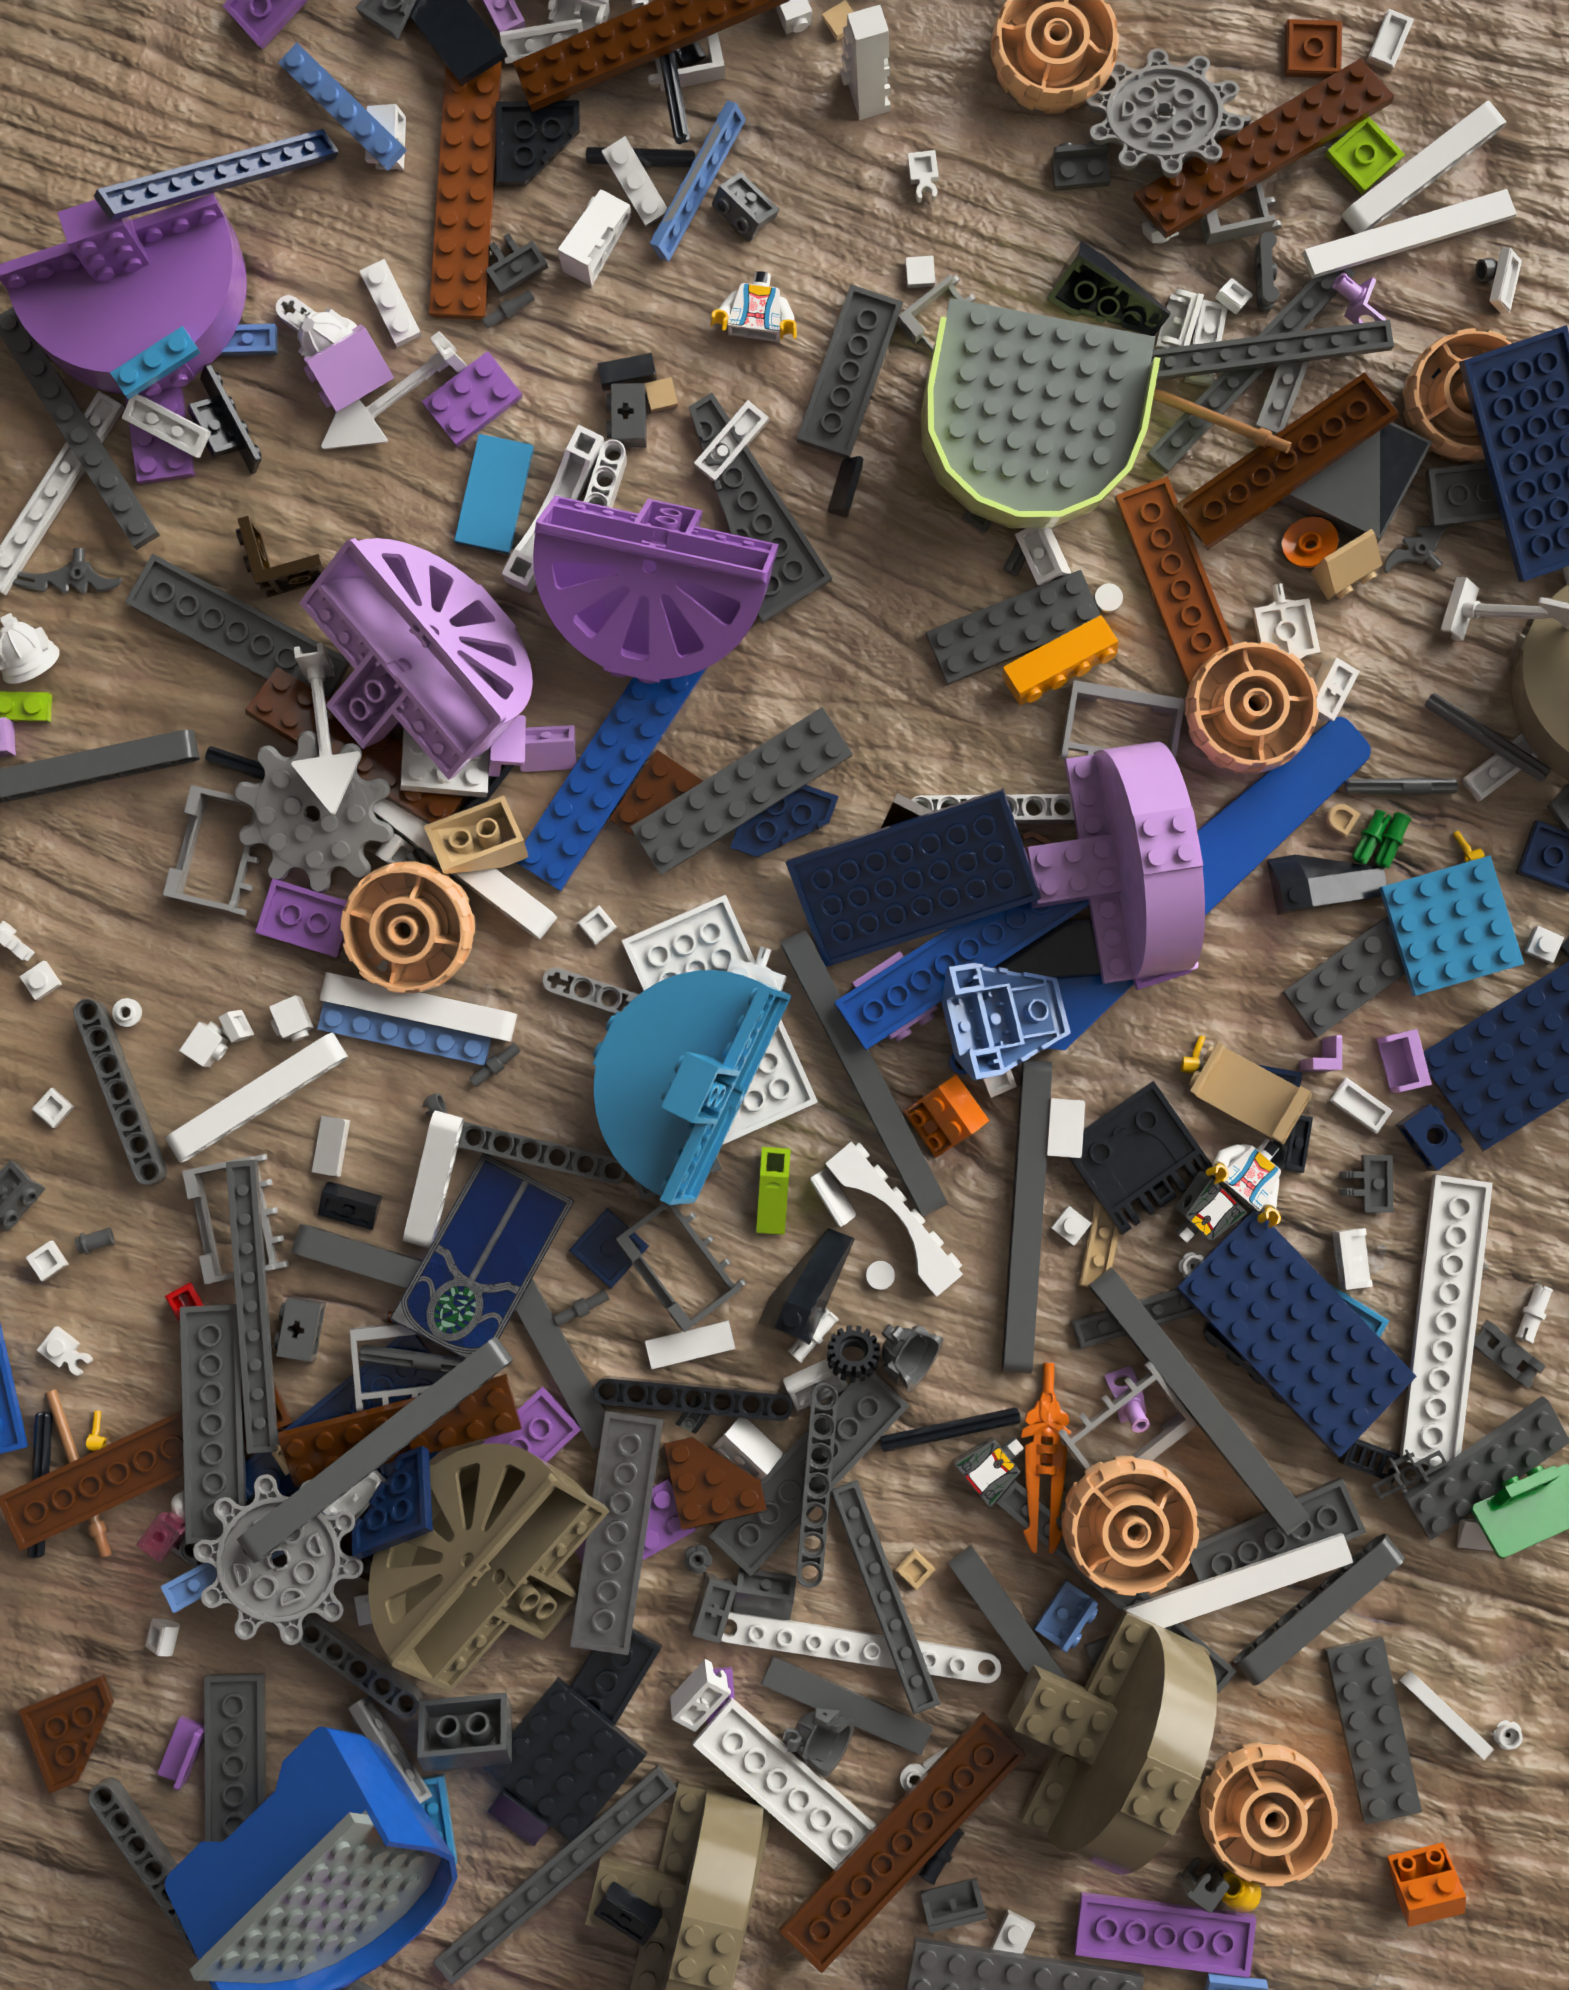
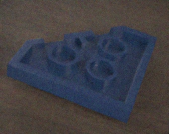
M806 785L737 828L730 849L759 858L829 825L839 796Z
M420 1446L396 1457L391 1465L394 1469L385 1483L381 1481L370 1498V1508L363 1519L358 1518L355 1522V1526L352 1529V1556L362 1559L433 1531L429 1450Z

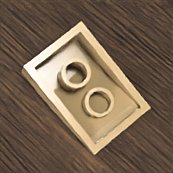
M505 796L424 825L443 874L503 868L529 858L524 839Z

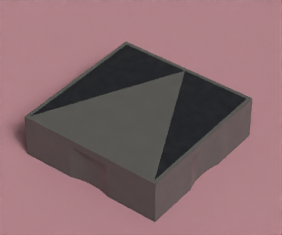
M1391 422L1282 498L1278 503L1307 517H1322L1330 521L1339 533L1352 539H1356L1372 529L1378 544L1432 441Z

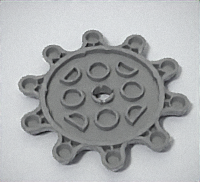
M1153 49L1148 53V63L1142 69H1131L1122 62H1115L1110 75V79L1115 84V87L1110 91H1098L1094 96L1086 99L1088 108L1091 111L1099 112L1106 116L1102 123L1096 124L1090 129V137L1093 143L1096 145L1106 143L1121 145L1123 150L1119 154L1118 160L1122 169L1127 171L1133 170L1142 161L1152 160L1161 165L1163 174L1166 177L1175 178L1182 170V160L1188 157H1197L1207 164H1215L1221 158L1223 151L1214 138L1223 134L1236 135L1244 126V120L1240 115L1229 113L1223 107L1225 103L1234 100L1239 92L1238 84L1229 80L1221 83L1208 81L1205 74L1209 70L1210 61L1204 56H1195L1184 66H1174L1169 62L1168 55L1164 50ZM1159 112H1161V113H1170V114H1171V117H1170V116H1161V115L1157 116V115H1158Z
M307 730L298 736V749L292 757L282 756L277 749L270 745H265L258 750L257 759L265 770L264 779L260 783L244 781L235 788L236 798L243 803L251 805L256 814L251 824L241 828L239 839L246 846L264 844L270 848L273 857L267 870L272 879L283 880L292 869L301 868L308 874L311 888L315 892L323 893L331 886V873L335 868H346L358 879H363L371 871V865L363 854L364 846L371 841L387 843L393 838L394 830L392 826L377 819L373 812L375 803L388 797L391 789L389 783L382 778L371 781L363 780L359 777L356 768L336 814L331 815L291 765L293 761L319 757L317 735L313 731ZM354 743L344 745L338 753L359 751L362 757L360 747ZM308 806H315L319 809V820H311L306 816Z
M264 1474L259 1476L254 1483L255 1499L250 1505L240 1506L228 1497L220 1498L214 1504V1514L223 1523V1533L216 1540L206 1539L197 1542L193 1549V1554L198 1561L212 1564L217 1571L215 1582L203 1590L201 1600L208 1608H215L224 1603L233 1604L239 1613L234 1629L235 1634L240 1639L247 1640L252 1638L261 1624L271 1622L278 1626L282 1641L288 1645H294L302 1639V1621L307 1614L318 1613L330 1622L337 1621L343 1615L344 1608L334 1595V1586L340 1579H356L362 1574L364 1569L362 1560L344 1554L340 1548L341 1538L354 1528L356 1520L349 1511H341L332 1516L324 1515L321 1512L272 1552L254 1564L237 1541V1538L289 1498L279 1492L277 1482L273 1476ZM311 1480L305 1481L300 1488H302ZM282 1550L287 1556V1563L285 1566L278 1567L273 1564L271 1557L274 1551Z

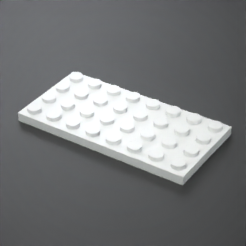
M726 895L622 940L643 990L666 978L681 973L698 970L727 971L731 958L744 962H755ZM782 1020L779 1022L723 1145L818 1103Z

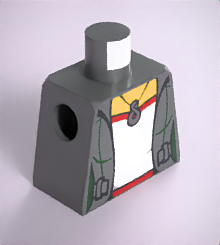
M1200 1171L1175 1207L1186 1220L1174 1232L1186 1243L1197 1232L1211 1241L1241 1219L1247 1212L1219 1184L1215 1185L1214 1180L1210 1176Z
M1014 1436L1001 1447L993 1437H990L957 1456L952 1461L987 1505L991 1507L1020 1473V1470L1012 1460L1025 1449Z

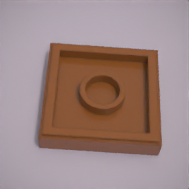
M1287 19L1285 24V77L1328 78L1341 70L1342 21Z

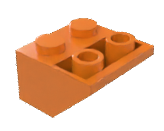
M957 1074L903 1111L935 1158L972 1135L989 1121Z
M1444 1842L1387 1856L1396 1897L1408 1927L1465 1913L1466 1895Z

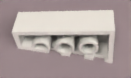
M881 5L847 14V26L843 27L845 41H842L844 54L841 55L843 68L840 69V74L844 86H849L859 120L891 111V104L887 97L890 95V85L887 84V76H890L888 63L889 30Z

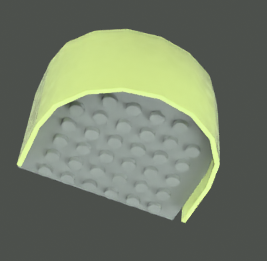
M950 298L946 317L940 318L920 413L922 451L939 485L971 513L1008 528H1053L1094 510L1131 471L1147 432L1160 358L1154 357L1151 363L1155 337Z

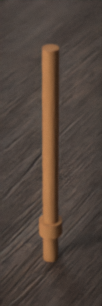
M1155 388L1153 399L1250 438L1254 440V444L1264 448L1270 446L1284 453H1288L1292 443L1272 435L1270 430L1262 427L1260 429L1254 428Z
M55 1389L45 1393L69 1464L79 1459V1455L57 1390ZM99 1514L87 1519L89 1525L86 1527L89 1536L94 1538L100 1558L111 1555L112 1553L105 1535L107 1528L104 1520H100Z

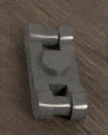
M1269 231L1261 235L1254 249L1257 307L1262 312H1269L1280 294L1273 283L1277 277V265L1272 262V249L1277 242V237L1273 232Z
M1486 1320L1481 1326L1483 1330L1478 1336H1475L1474 1348L1521 1386L1529 1389L1534 1383L1532 1379L1537 1373L1541 1374L1546 1366L1504 1334L1495 1324ZM1493 1337L1497 1341L1490 1348L1487 1343ZM1521 1361L1528 1365L1522 1373L1516 1369Z

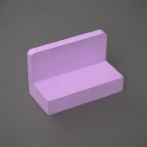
M518 715L489 747L488 776L499 777L501 764L524 765L526 717L524 715Z
M575 725L525 728V763L523 766H520V770L522 772L573 769L577 763Z
M1342 1035L1323 1038L1322 1058L1300 1060V1072H1332L1342 1070Z

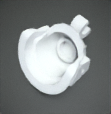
M328 307L324 312H311L307 317L295 310L289 319L290 322L299 327L297 339L301 347L298 353L304 357H312L351 334V329L357 326L350 319L341 317Z
M11 613L0 617L4 626L0 630V671L4 682L16 684L28 681L45 672L56 662L59 657V649L53 642L48 640L42 627L34 629L28 624L18 622L17 618H13Z

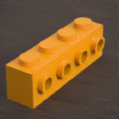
M1102 615L1004 666L1003 681L1019 706L1026 702H1035L1043 693L1051 689L1061 688L1069 679L1087 674L1092 667L1099 663L1105 664L1111 661L1118 653L1119 641Z

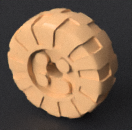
M1007 0L995 21L991 37L992 66H995L997 81L1005 93L1009 92L1021 106L1032 111L1033 109L1041 110L1046 114L1064 113L1067 109H1078L1087 104L1086 99L1094 96L1105 86L1116 62L1119 34L1116 28L1117 20L1110 4H1106L1104 0Z
M1476 328L1458 330L1454 334L1443 336L1435 341L1413 363L1403 387L1402 398L1404 399L1405 410L1402 413L1408 429L1411 428L1413 433L1432 441L1427 452H1434L1440 455L1442 460L1455 463L1485 460L1459 362L1512 344L1506 340V336L1491 330L1489 332L1476 331ZM1440 368L1441 372L1434 379L1431 378L1436 370Z
M1241 642L1227 646L1213 654L1197 670L1190 682L1187 696L1185 697L1184 717L1187 719L1188 734L1195 747L1198 746L1205 753V758L1220 768L1231 769L1234 773L1255 774L1282 766L1295 757L1307 744L1318 719V691L1314 679L1310 678L1303 668L1305 666L1304 663L1293 653L1288 654L1278 649V645L1268 642ZM1249 700L1257 705L1258 711H1254L1249 707Z
M416 861L395 862L382 866L365 876L348 896L340 923V930L343 931L344 942L342 943L349 961H353L360 970L359 974L372 984L376 983L386 988L387 991L406 994L424 992L438 987L458 972L472 949L475 933V916L472 914L469 905L470 900L461 885L456 884L449 874H443L442 870L435 866ZM402 922L410 926V935H406L402 931ZM383 960L388 961L387 972L380 971L377 968Z
M1116 1456L1114 1460L1105 1463L1098 1462L1085 1470V1475L1078 1482L1073 1483L1065 1498L1066 1508L1062 1513L1061 1519L1062 1534L1067 1551L1080 1572L1097 1586L1124 1596H1135L1136 1593L1147 1592L1148 1594L1157 1592L1167 1587V1583L1176 1576L1180 1577L1190 1564L1189 1558L1193 1549L1197 1548L1199 1539V1528L1197 1527L1196 1518L1198 1514L1191 1495L1183 1483L1162 1465L1149 1459H1138L1134 1456Z
M1261 1742L1242 1745L1241 1749L1233 1753L1227 1752L1214 1764L1215 1768L1211 1774L1205 1777L1200 1791V1824L1203 1835L1216 1858L1236 1876L1248 1882L1253 1880L1266 1887L1284 1886V1883L1294 1880L1299 1882L1314 1873L1313 1869L1321 1860L1325 1861L1333 1847L1331 1843L1334 1830H1337L1338 1825L1337 1809L1334 1806L1333 1794L1321 1772L1310 1760L1300 1753L1276 1743L1274 1745L1262 1744ZM1275 1812L1272 1817L1265 1819L1269 1813Z

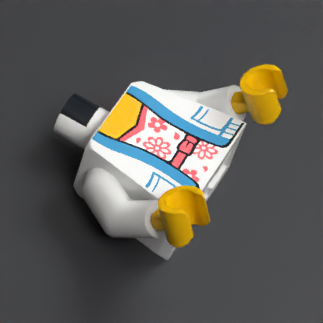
M755 272L753 284H740L739 290L733 291L720 307L712 312L710 327L718 323L722 325V330L725 331L728 322V335L780 342V339H783L785 334H792L793 339L797 337L796 322L794 321L791 308L787 300L780 297V289L769 287L771 275L767 272Z
M1265 1138L1257 1149L1247 1144H1236L1220 1150L1212 1167L1206 1170V1175L1214 1178L1215 1185L1220 1183L1248 1208L1256 1209L1257 1211L1262 1209L1263 1213L1257 1217L1258 1222L1263 1223L1268 1219V1228L1277 1225L1281 1220L1280 1214L1276 1210L1279 1188L1278 1177L1281 1174V1170L1270 1160L1279 1150V1147Z

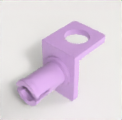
M1341 273L1334 280L1332 288L1349 300L1344 317L1353 324L1364 323L1360 319L1362 315H1369L1375 321L1386 320V318L1367 304L1376 279L1371 277L1361 285H1358L1346 273Z
M1128 1366L1105 1374V1380L1114 1400L1129 1389L1127 1385L1122 1387L1115 1385L1114 1382L1117 1378L1129 1377L1134 1384L1138 1382L1132 1367ZM1143 1391L1117 1410L1119 1421L1121 1423L1129 1421L1134 1432H1143L1150 1425L1148 1418L1145 1416L1147 1410Z

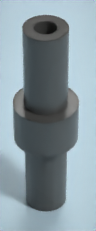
M527 290L511 301L507 299L499 304L500 308L484 317L482 321L486 328L489 329L505 318H512L517 314V310L535 299L530 290Z
M515 1043L511 1044L498 1056L493 1055L486 1061L487 1065L469 1079L478 1087L492 1074L497 1075L505 1068L504 1065L521 1050Z
M604 1289L585 1300L581 1298L573 1302L572 1307L553 1317L557 1325L560 1326L577 1316L580 1318L591 1313V1309L610 1299Z

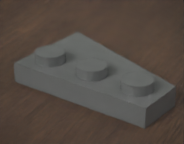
M361 0L355 8L360 16L398 40L416 0Z

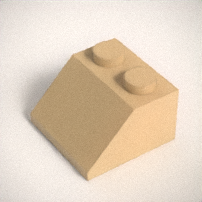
M1370 529L1326 556L1312 570L1311 575L1328 601L1335 596L1339 600L1354 591L1352 586L1356 583L1361 582L1364 585L1377 576L1375 571L1382 566V560L1374 531Z

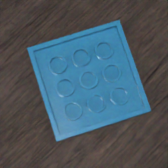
M1491 856L1379 888L1412 996L1524 964Z

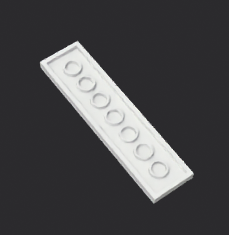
M732 1697L693 1741L695 1748L833 1869L840 1864L876 1825L813 1768L805 1764L796 1753L788 1752L787 1746Z

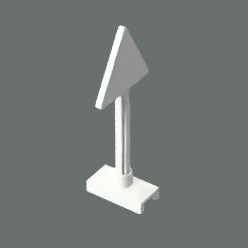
M439 331L430 337L438 351L429 358L430 361L368 407H365L361 399H358L336 412L321 447L329 450L387 443L388 439L375 422V417L435 372H441L449 365L458 373L466 368L467 364L455 353L457 351L455 346Z
M1456 577L1440 630L1451 632V639L1463 641L1470 618H1479L1480 616L1525 619L1554 618L1566 629H1569V603L1539 597L1538 604L1540 606L1481 604L1479 601H1476L1479 588L1467 577Z
M323 643L317 644L318 652L303 654L300 646L294 647L295 659L306 680L311 683L319 757L293 761L291 765L330 814L335 815L361 759V753L356 751L332 755L323 682L326 677L335 676L334 666Z

